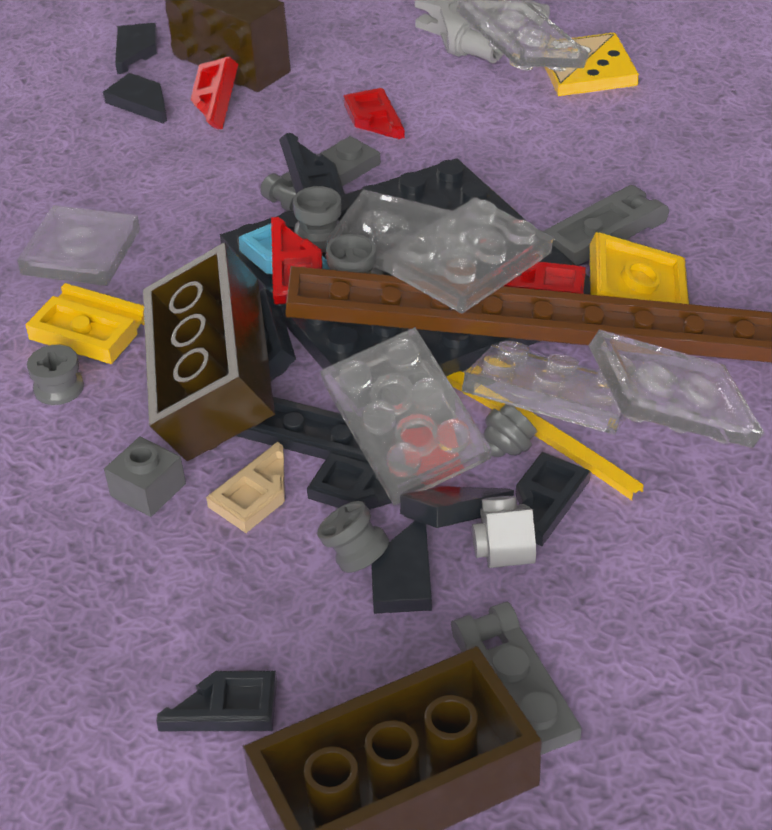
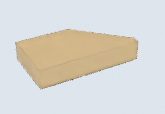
M276 442L206 497L208 508L247 533L285 502L283 445Z

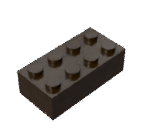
M225 242L143 289L149 426L181 457L189 461L275 415L258 279Z
M475 646L243 745L250 790L270 830H444L539 786L542 740L479 647Z

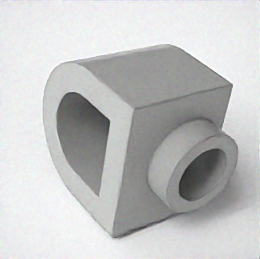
M516 496L482 499L483 508L480 509L481 523L472 524L473 546L476 558L486 557L488 568L534 564L536 562V541L533 510L525 504L517 505Z

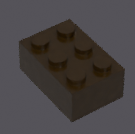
M165 0L173 55L178 59L186 60L199 66V64L229 56L238 63L234 84L244 86L257 93L291 72L284 2L279 0Z

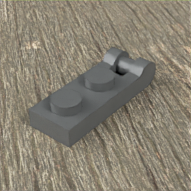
M352 136L339 141L337 144L321 152V154L336 164L342 186L381 164L379 151ZM289 171L281 176L272 173L265 177L260 187L261 195L273 203L278 200L286 211L293 210V199L296 192Z
M629 185L544 230L543 239L560 250L575 265L579 266L590 260V243L596 232L626 240L648 227L654 229L665 223L669 215V208L657 199L648 200L643 190L635 185Z
M508 601L490 607L489 614L473 619L472 616L467 615L451 621L453 638L461 652L475 646L479 647L542 740L541 755L581 740L582 728L520 628L516 612ZM499 636L503 644L487 650L483 641Z

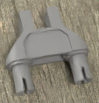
M415 0L416 8L426 10L430 14L424 13L417 18L416 27L440 35L449 54L457 57L469 54L488 60L490 63H496V60L501 59L505 50V41L502 38H496L489 34L505 22L513 20L540 29L541 25L544 26L547 23L550 14V7L547 4H541L532 0Z

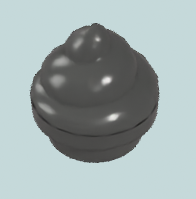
M506 403L499 411L494 408L486 416L487 428L483 434L486 444L484 445L483 452L485 456L502 457L506 453L514 456L519 455L522 452H526L532 446L530 440L538 431L520 411L511 404Z

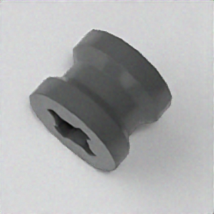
M61 344L45 346L33 352L28 358L27 369L30 378L34 381L33 391L36 399L41 403L62 405L71 402L83 391L84 382L81 374L78 372V357L76 352L69 346Z
M361 501L350 502L339 507L324 519L317 530V536L323 545L335 550L336 563L346 573L359 571L372 564L384 553L389 544L388 536L384 530L378 526H373L370 522L371 513L365 503Z

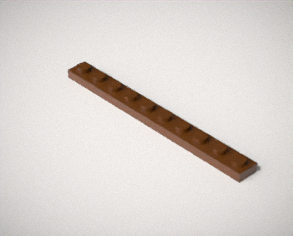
M291 266L286 317L772 363V312Z

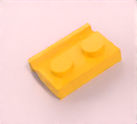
M64 283L61 286L62 293L60 296H52L25 324L29 340L46 345L61 344L69 346L76 354L113 364L138 335L137 328L140 324L144 325V305Z

